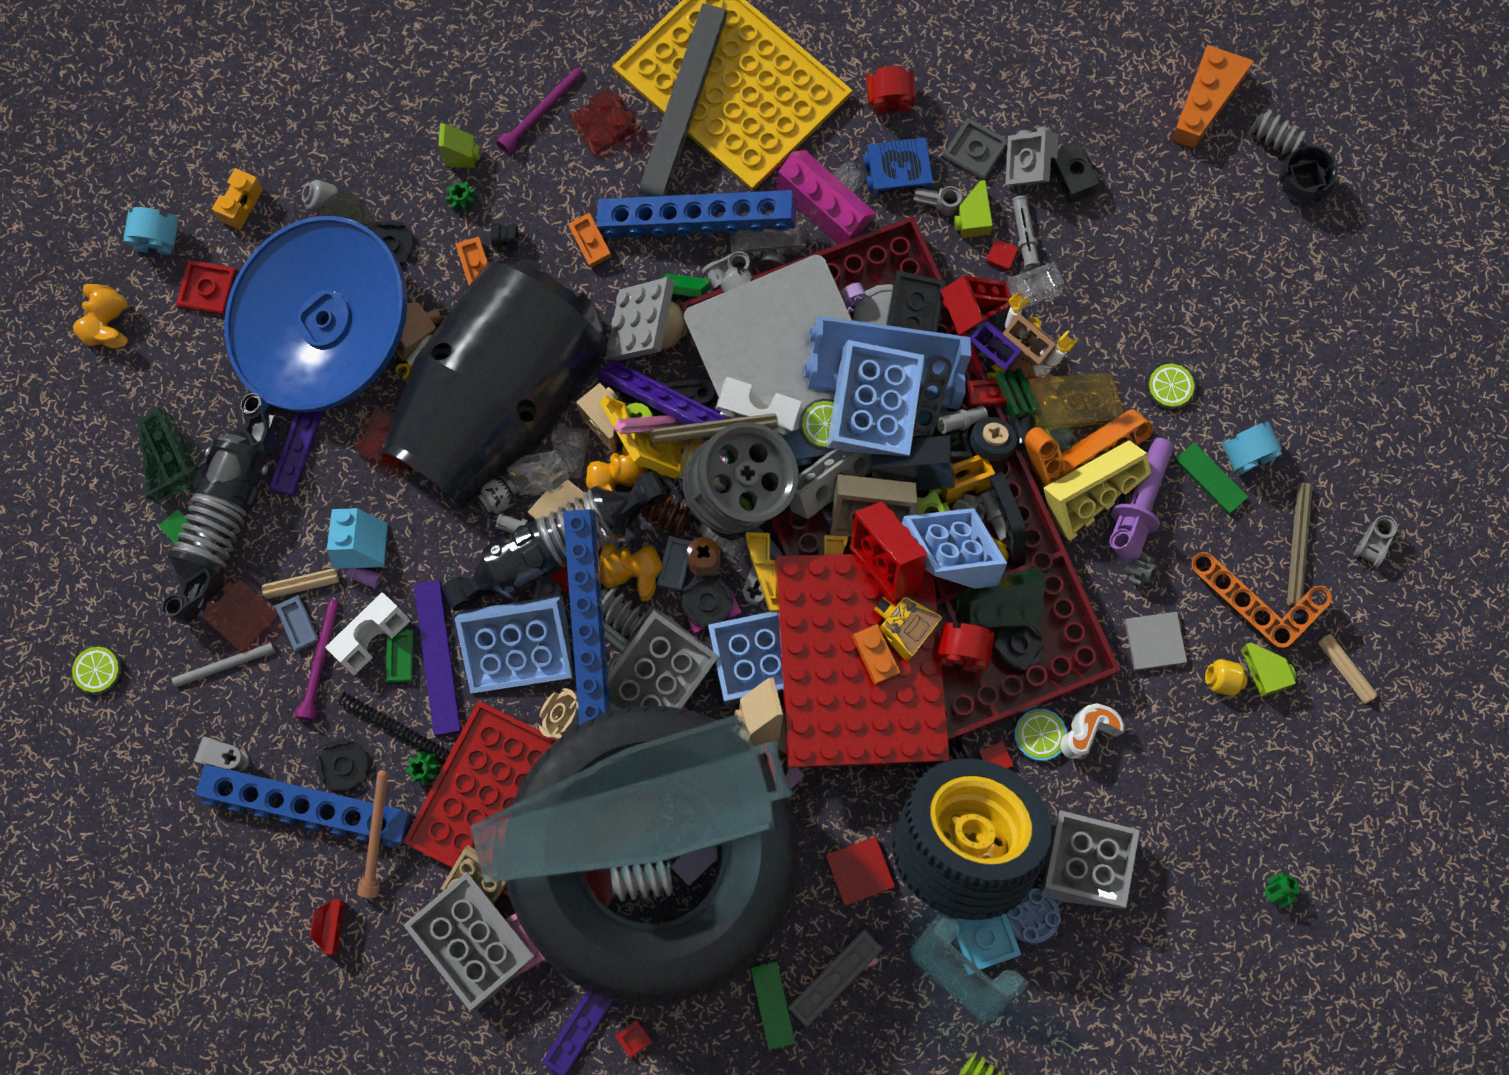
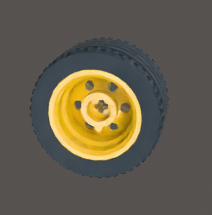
M955 759L942 762L929 769L914 784L894 831L892 853L895 857L894 862L904 883L917 898L932 909L945 915L965 920L992 919L1015 909L1027 896L1049 855L1053 840L1052 823L1047 808L1039 794L1027 781L1013 771L984 760Z

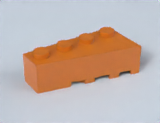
M1207 45L1172 141L1195 148L1241 82L1248 75L1254 61Z

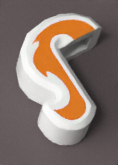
M1097 703L1082 708L1073 717L1071 723L1072 731L1062 737L1061 750L1070 759H1077L1082 755L1088 754L1097 729L1115 737L1124 733V723L1121 716L1109 706Z

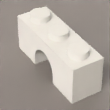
M726 377L715 410L720 411V416L733 419L735 417L741 418L775 413L778 417V427L772 430L780 436H784L785 433L789 434L793 430L801 401L776 393L769 408L758 409L749 400L752 385Z
M381 593L325 648L350 673L355 675L373 658L367 651L368 644L373 637L384 633L392 639L411 620L384 593Z

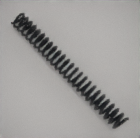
M344 691L341 694L340 699L337 701V703H339L340 706L343 705L344 708H348L349 711L352 710L353 713H357V716L361 715L362 718H366V721L370 720V723H375V726L379 725V728H384V731L388 730V733H392L393 736L397 735V738H401L402 741L406 740V743H410L411 746L415 745V748H419L420 751L424 750L425 753L435 754L436 750L439 748L440 744L438 743L434 751L431 753V749L435 745V741H433L429 749L426 751L427 745L431 741L430 738L427 740L423 748L422 744L426 740V736L422 738L420 744L417 746L418 740L422 737V733L418 735L416 741L413 743V739L417 735V731H415L411 739L408 741L409 735L413 732V728L409 730L407 736L404 738V734L408 730V726H406L402 734L399 736L400 730L404 727V723L400 725L398 731L395 733V729L400 723L399 721H397L393 729L390 731L391 725L395 722V718L391 720L389 726L386 728V724L390 721L391 718L390 716H388L384 722V725L381 726L383 719H385L386 713L382 715L380 721L377 723L378 717H380L382 714V712L379 711L376 715L375 720L372 721L373 716L377 713V708L373 710L371 717L368 718V715L372 711L373 706H370L367 710L366 715L363 716L364 711L368 708V703L365 704V706L362 709V712L359 713V710L363 706L364 701H361L357 710L354 711L355 706L360 701L359 698L356 699V701L353 704V707L350 709V705L355 700V696H353L350 699L348 705L345 706L346 701L350 698L351 694H348L342 704L341 701L342 698L345 697L346 691ZM442 746L435 758H437L438 761L442 760V763H445L446 760L444 761V758L448 753L449 749H446L443 756L440 758V754L444 750V746Z

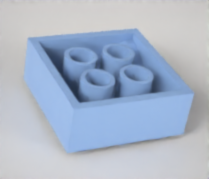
M974 508L904 516L902 525L909 529L913 538L926 550L925 570L934 576L975 589L999 585L1007 562Z
M767 612L708 625L713 652L719 656L715 662L725 707L740 704V698L768 678H774L777 693L783 692L778 613Z

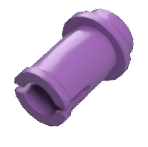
M348 568L346 577L350 579V582L357 581L376 589L381 579V574L366 568Z

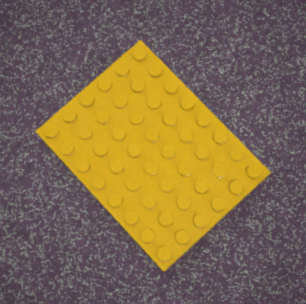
M682 0L612 66L613 71L664 115L702 4L705 3L727 9L726 22L687 136L753 192L852 95V89L748 1Z

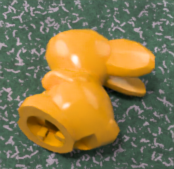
M85 284L83 292L89 300L82 303V308L87 312V315L74 323L73 331L75 336L87 346H97L100 344L109 348L126 346L128 343L127 337L114 328L108 327L107 324L122 313L127 307L128 302L124 296L118 294L112 287L99 284Z
M623 445V454L619 456L618 453H613L610 458V464L600 461L589 464L587 467L586 485L590 490L598 485L616 492L614 488L617 484L634 487L635 480L642 474L647 473L648 470L646 467H640L634 463Z
M609 541L608 545L604 544L599 558L601 582L605 588L611 590L618 585L626 583L632 577H636L638 579L637 590L640 600L642 602L649 601L655 593L656 578L662 571L663 563L657 550L652 546H644L632 555L626 547H622L620 551L616 550V546Z

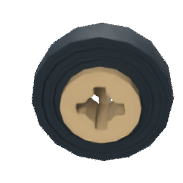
M987 417L979 420L974 425L970 435V443L975 453L980 457L990 461H1001L1007 459L1014 452L1017 436L1015 430L1006 421Z

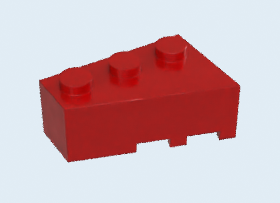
M963 275L940 290L944 298V306L951 315L958 335L981 324L984 320H989L1010 306L1009 299L1011 294L1005 281Z

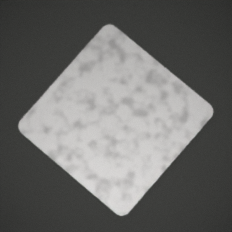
M812 255L693 305L685 311L684 320L718 397L720 396L726 377H730L752 385L749 400L758 409L769 408L776 393L799 400L801 404L791 432L802 428L803 416L814 403L821 401L834 403L835 392L808 389V378L804 377L805 363L810 362L813 341H809L811 325L816 326L818 316L852 320L828 265L822 256Z

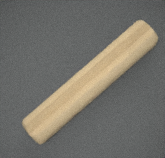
M328 569L262 585V593L266 599L335 584L339 582V576L336 569Z
M1329 634L1323 637L1318 642L1361 700L1364 703H1369L1375 699L1377 693L1333 636Z

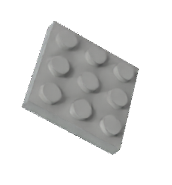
M666 277L619 289L605 359L620 361L661 352L674 280Z

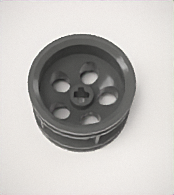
M752 422L735 423L721 429L693 452L683 474L684 496L692 513L705 526L726 534H741L751 531L781 513L792 501L798 485V466L794 453L788 443L771 428ZM720 449L731 451L735 456L734 463H724L719 456ZM749 451L752 454H754L761 461V463L754 462L749 456ZM763 475H767L769 478L770 491L765 490L761 484ZM723 477L728 480L729 489L727 493L721 494L714 489V478ZM742 493L751 495L753 499L751 511L744 510L740 506L739 497Z

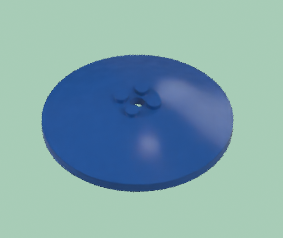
M318 216L303 219L287 225L267 238L251 254L241 268L230 291L226 306L224 333L227 353L242 383L252 393L258 394L269 404L294 412H317L331 409L363 392L386 368L402 337L407 315V288L400 263L392 249L379 235L366 226L343 217ZM329 314L328 322L322 325V317Z

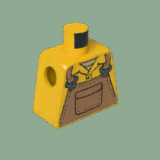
M883 597L873 609L886 619L880 627L883 637L907 662L942 619L939 614L907 597H903L896 607Z

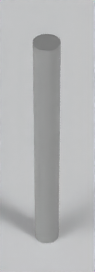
M273 643L265 644L173 677V685L176 688L274 653Z

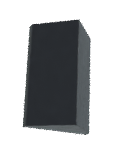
M951 435L912 438L910 456L872 454L871 471L873 478L916 483V491L955 488Z

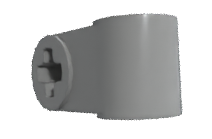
M741 251L733 252L718 261L711 262L702 269L703 275L711 279L712 292L721 289V282L725 277L724 273L738 263L745 264L744 268L748 269L751 273L750 260L746 253Z
M1383 515L1373 521L1359 542L1353 556H1361L1378 568L1385 558L1389 545L1397 532L1395 519L1391 516ZM1378 524L1386 527L1387 535L1381 534L1378 531Z
M202 737L194 759V763L203 766L206 764L237 772H244L250 762L246 752L239 750L235 746L208 737ZM232 757H233V758H236V757H237L236 761H231V762H230V760H231Z

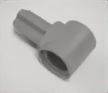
M948 186L944 189L940 188L939 192L916 188L913 200L916 203L936 206V210L940 211L943 215L953 216L959 211L962 194L958 188ZM952 199L955 203L947 204L944 200Z

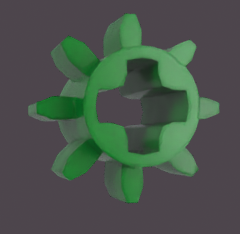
M455 181L451 188H446L450 196L445 197L447 204H452L454 212L457 209H463L464 212H467L466 208L470 205L475 206L472 197H475L476 193L474 189H469L470 186L467 181L464 184Z
M418 752L417 758L408 759L410 764L406 772L410 773L413 777L411 782H419L421 780L422 785L430 784V778L437 779L438 768L441 767V764L434 760L435 754L427 756L425 752Z
M1281 872L1267 879L1270 885L1265 887V894L1272 904H1279L1283 908L1298 901L1295 895L1300 892V888L1293 876H1285L1284 872Z

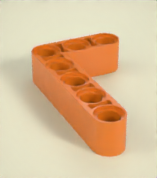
M1133 409L1126 411L1062 453L1058 442L1041 427H1035L1027 433L1025 445L1036 479L1041 485L1046 487L1129 440L1135 445H1139L1150 437L1153 425L1138 411Z
M1200 552L1192 559V570L1278 648L1291 645L1329 606L1332 600L1331 592L1326 587L1315 586L1281 619L1211 554ZM1202 557L1209 559L1211 562L1210 569L1204 572L1196 567V561ZM1226 575L1229 577L1231 584L1227 589H1219L1216 586L1215 580L1218 576ZM1314 591H1322L1326 595V602L1323 605L1319 606L1312 602L1311 596ZM1246 593L1250 597V604L1247 607L1237 606L1235 603V596L1237 594ZM1296 610H1303L1307 613L1308 619L1305 624L1300 625L1293 620V613ZM1258 611L1267 612L1270 617L1268 624L1263 626L1257 624L1254 618L1255 614ZM1278 629H1285L1289 633V640L1284 644L1278 643L1275 640L1274 634Z

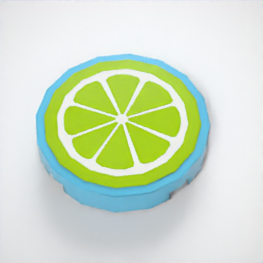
M1034 709L1026 712L1018 720L1014 730V741L1026 758L1035 762H1046L1057 757L1062 752L1061 740L1067 734V729L1063 720L1056 713L1047 709Z

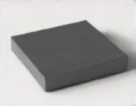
M967 117L945 150L942 158L980 180H985L1007 147L1008 139Z

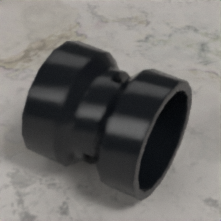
M492 223V248H501L505 244L509 248H518V242H516V238L519 237L518 224H508L505 227L500 223Z

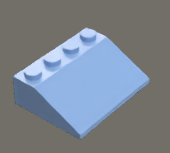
M848 340L841 352L827 448L854 453L910 456L924 355Z
M562 595L464 610L455 617L470 693L573 677L568 623Z

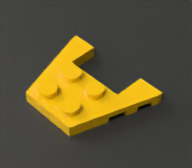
M607 395L600 401L613 427L616 426L618 419L629 418L625 403ZM616 431L633 462L638 466L649 468L660 475H666L674 479L682 473L684 454L681 453V450L685 446L684 440L653 444L650 440V432L620 434L619 431Z
M746 532L745 540L769 612L778 613L775 560H770V533ZM824 535L823 555L843 554L848 536Z

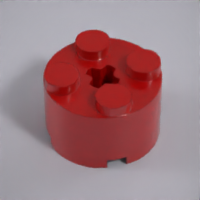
M887 66L876 69L875 75L871 76L870 72L866 75L868 107L873 109L874 115L887 114L888 109H897L899 113L912 111V105L917 101L913 69L909 68V72L904 71L903 66Z
M953 623L942 624L937 651L938 664L943 666L963 665L962 669L969 672L987 669L990 666L995 633H990V630L971 624L961 623V627L953 628Z

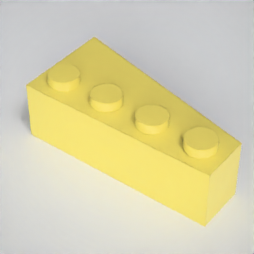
M1129 440L1044 487L1049 512L1056 530L1071 541L1077 536L1076 531L1084 525L1088 527L1095 521L1093 517L1101 510L1111 508L1119 495L1122 493L1126 495L1151 474L1147 453Z

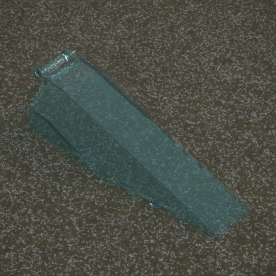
M735 715L626 748L594 764V766L544 789V791L530 798H526L507 809L471 825L470 829L484 883L660 862L774 830L772 802L793 796L791 787H787L778 756V742L776 740L755 746L743 717ZM765 753L777 790L771 793L768 791L758 756Z

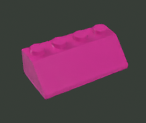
M806 150L792 152L779 170L776 189L778 191L792 190L797 200V208L837 244L861 236L876 215V212Z

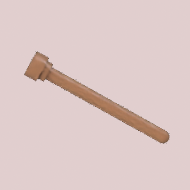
M380 770L377 774L365 877H362L358 883L357 895L364 898H376L379 896L380 884L375 877L388 773L385 770Z

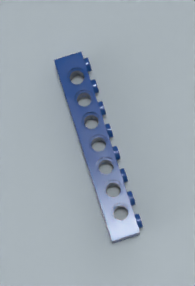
M792 190L598 199L596 227L602 236L611 239L626 235L638 238L642 235L650 234L662 237L666 234L674 233L685 236L697 232L709 235L721 231L732 234L745 230L751 232H762L768 229L787 231L788 229L796 228L797 200ZM774 210L772 214L765 215L767 211ZM750 211L746 216H740L743 212ZM725 212L722 217L716 218L719 213ZM701 213L699 217L692 219L693 215ZM676 214L673 219L668 220L671 215ZM652 215L649 220L644 221L647 216ZM628 216L625 221L620 222L623 217Z
M592 509L563 511L579 725L594 717L611 712L595 510Z
M204 764L195 793L196 796L203 799V804L218 807L219 803L228 804L227 809L243 813L245 808L253 810V815L269 819L271 814L279 816L278 821L294 825L295 820L305 822V828L319 831L321 826L330 828L329 833L345 837L346 832L356 834L355 839L369 842L374 803ZM227 784H232V793L228 796H224V787ZM257 789L258 798L253 802H249V793ZM283 795L284 802L282 806L274 808V799L277 796ZM308 801L310 805L309 810L304 814H300V804ZM384 806L383 819L386 820L387 824L386 828L381 831V845L390 848H396L397 844L405 846L403 841L412 821L413 814L411 812ZM329 807H334V817L330 820H325V810ZM360 813V822L355 826H351L349 823L351 815Z

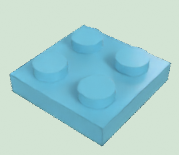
M1006 914L986 920L958 918L951 921L969 974L1021 956Z

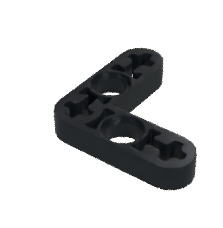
M1003 472L989 475L991 491L1005 522L1006 545L1008 546L1006 550L1009 553V563L1012 568L1025 565L1026 531L1022 516Z

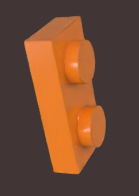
M590 213L568 224L590 268L612 257Z
M479 236L456 243L468 285L471 284L483 266L488 263Z
M878 624L853 634L854 643L874 685L900 673Z

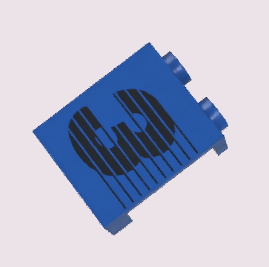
M926 138L867 144V154H863L864 169L869 168L870 176H866L867 191H872L873 199L878 198V192L881 190L915 186L932 190L933 180Z

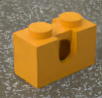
M235 168L227 181L229 189L224 196L219 195L211 210L220 222L241 230L263 188L257 177ZM246 194L248 196V199L245 206L243 207L240 204V201L242 197Z
M976 455L953 464L955 488H943L940 495L943 501L949 505L956 502L957 499L963 498L964 493L974 490L978 494L991 489L989 475L995 474L989 460ZM966 470L965 476L955 478L958 472Z

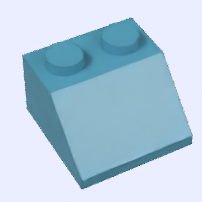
M358 508L332 509L327 553L332 568L384 567L388 523Z

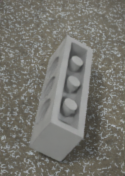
M837 449L831 450L798 475L797 489L792 501L789 503L791 511L806 519L815 515L824 506L833 501L838 474L864 477L872 472V454L854 453Z

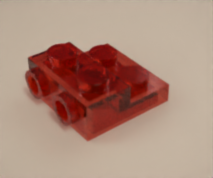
M610 88L589 98L588 105L568 115L569 120L593 156L635 133L634 124L636 120L630 110L624 111L621 106L624 104L621 96L617 91L612 93Z
M374 408L373 414L368 413L365 419V427L367 428L365 436H360L357 441L356 450L359 451V456L363 460L410 473L411 467L391 455H381L378 453L386 439L395 413Z
M239 579L237 582L231 580L221 590L224 595L218 601L213 598L206 605V614L203 618L242 653L278 614Z

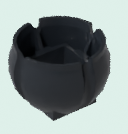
M1311 145L1303 150L1298 148L1290 153L1283 161L1279 170V182L1283 185L1282 190L1286 196L1293 200V202L1301 204H1311L1313 201L1319 202L1326 198L1337 182V166H1333L1335 160L1333 156L1325 149ZM1311 172L1315 186L1304 189L1299 187L1295 175Z

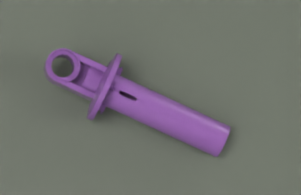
M1152 439L1147 452L1151 474L1134 488L1129 504L1116 505L1112 510V518L1117 523L1110 537V545L1124 562L1137 560L1142 553L1147 534L1154 533L1159 529L1160 521L1151 510L1174 449L1173 443L1167 439Z

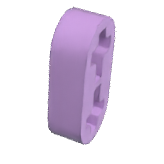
M861 283L851 284L840 292L849 315L853 313L855 305L862 302L866 297Z

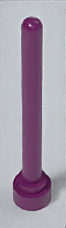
M575 68L511 133L502 134L496 140L497 146L507 155H510L517 148V140L582 76V70Z
M334 599L328 603L304 702L297 706L294 717L300 720L311 722L316 720L318 711L314 702L327 654L325 647L330 642L339 606L338 601Z

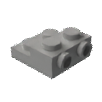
M1037 128V132L1021 130L1018 131V135L1008 136L1005 185L1019 186L1049 182L1051 159H1057L1059 134L1053 133L1051 128Z

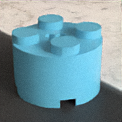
M134 207L133 210L129 209L123 237L124 243L133 245V250L138 252H148L149 248L157 249V253L172 255L179 219L169 213L167 217L160 215V210L144 207Z
M1269 421L1237 434L1233 440L1229 438L1221 443L1233 470L1237 471L1238 475L1244 474L1258 466V461H1260L1261 465H1264L1282 455L1281 445Z

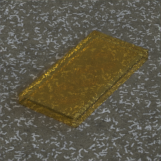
M1111 372L1032 378L1027 380L1039 408L1037 415H1035L1037 425L1043 429L1105 424L1124 413Z

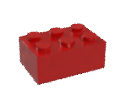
M882 501L856 511L850 549L893 601L920 590L927 559L925 548L913 538L909 529L900 523L895 513L889 510Z

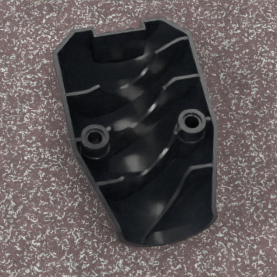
M531 259L488 262L483 266L415 357L386 439L378 450V453L381 455H391L424 475L441 488L461 510L481 492L480 489L483 485L498 476L504 475L541 445L607 352L601 315L593 302L584 293L577 297L571 289L563 286L548 273L540 271L541 263ZM529 416L532 419V421L526 422L522 420L520 417Z

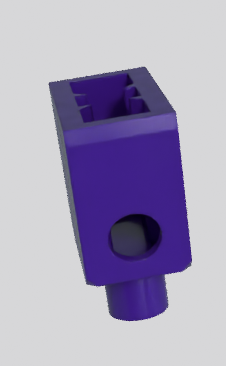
M984 320L970 337L971 343L1004 370H1009L1023 351L1004 336L1001 329ZM989 332H991V334L989 335V337H988L986 340H984L985 336H986Z

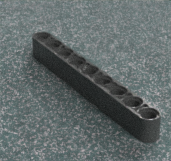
M705 3L701 6L640 184L639 194L642 196H667L726 22L727 9Z

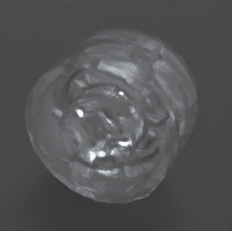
M851 160L841 165L833 175L854 193L865 182L866 174L862 170H858V166Z

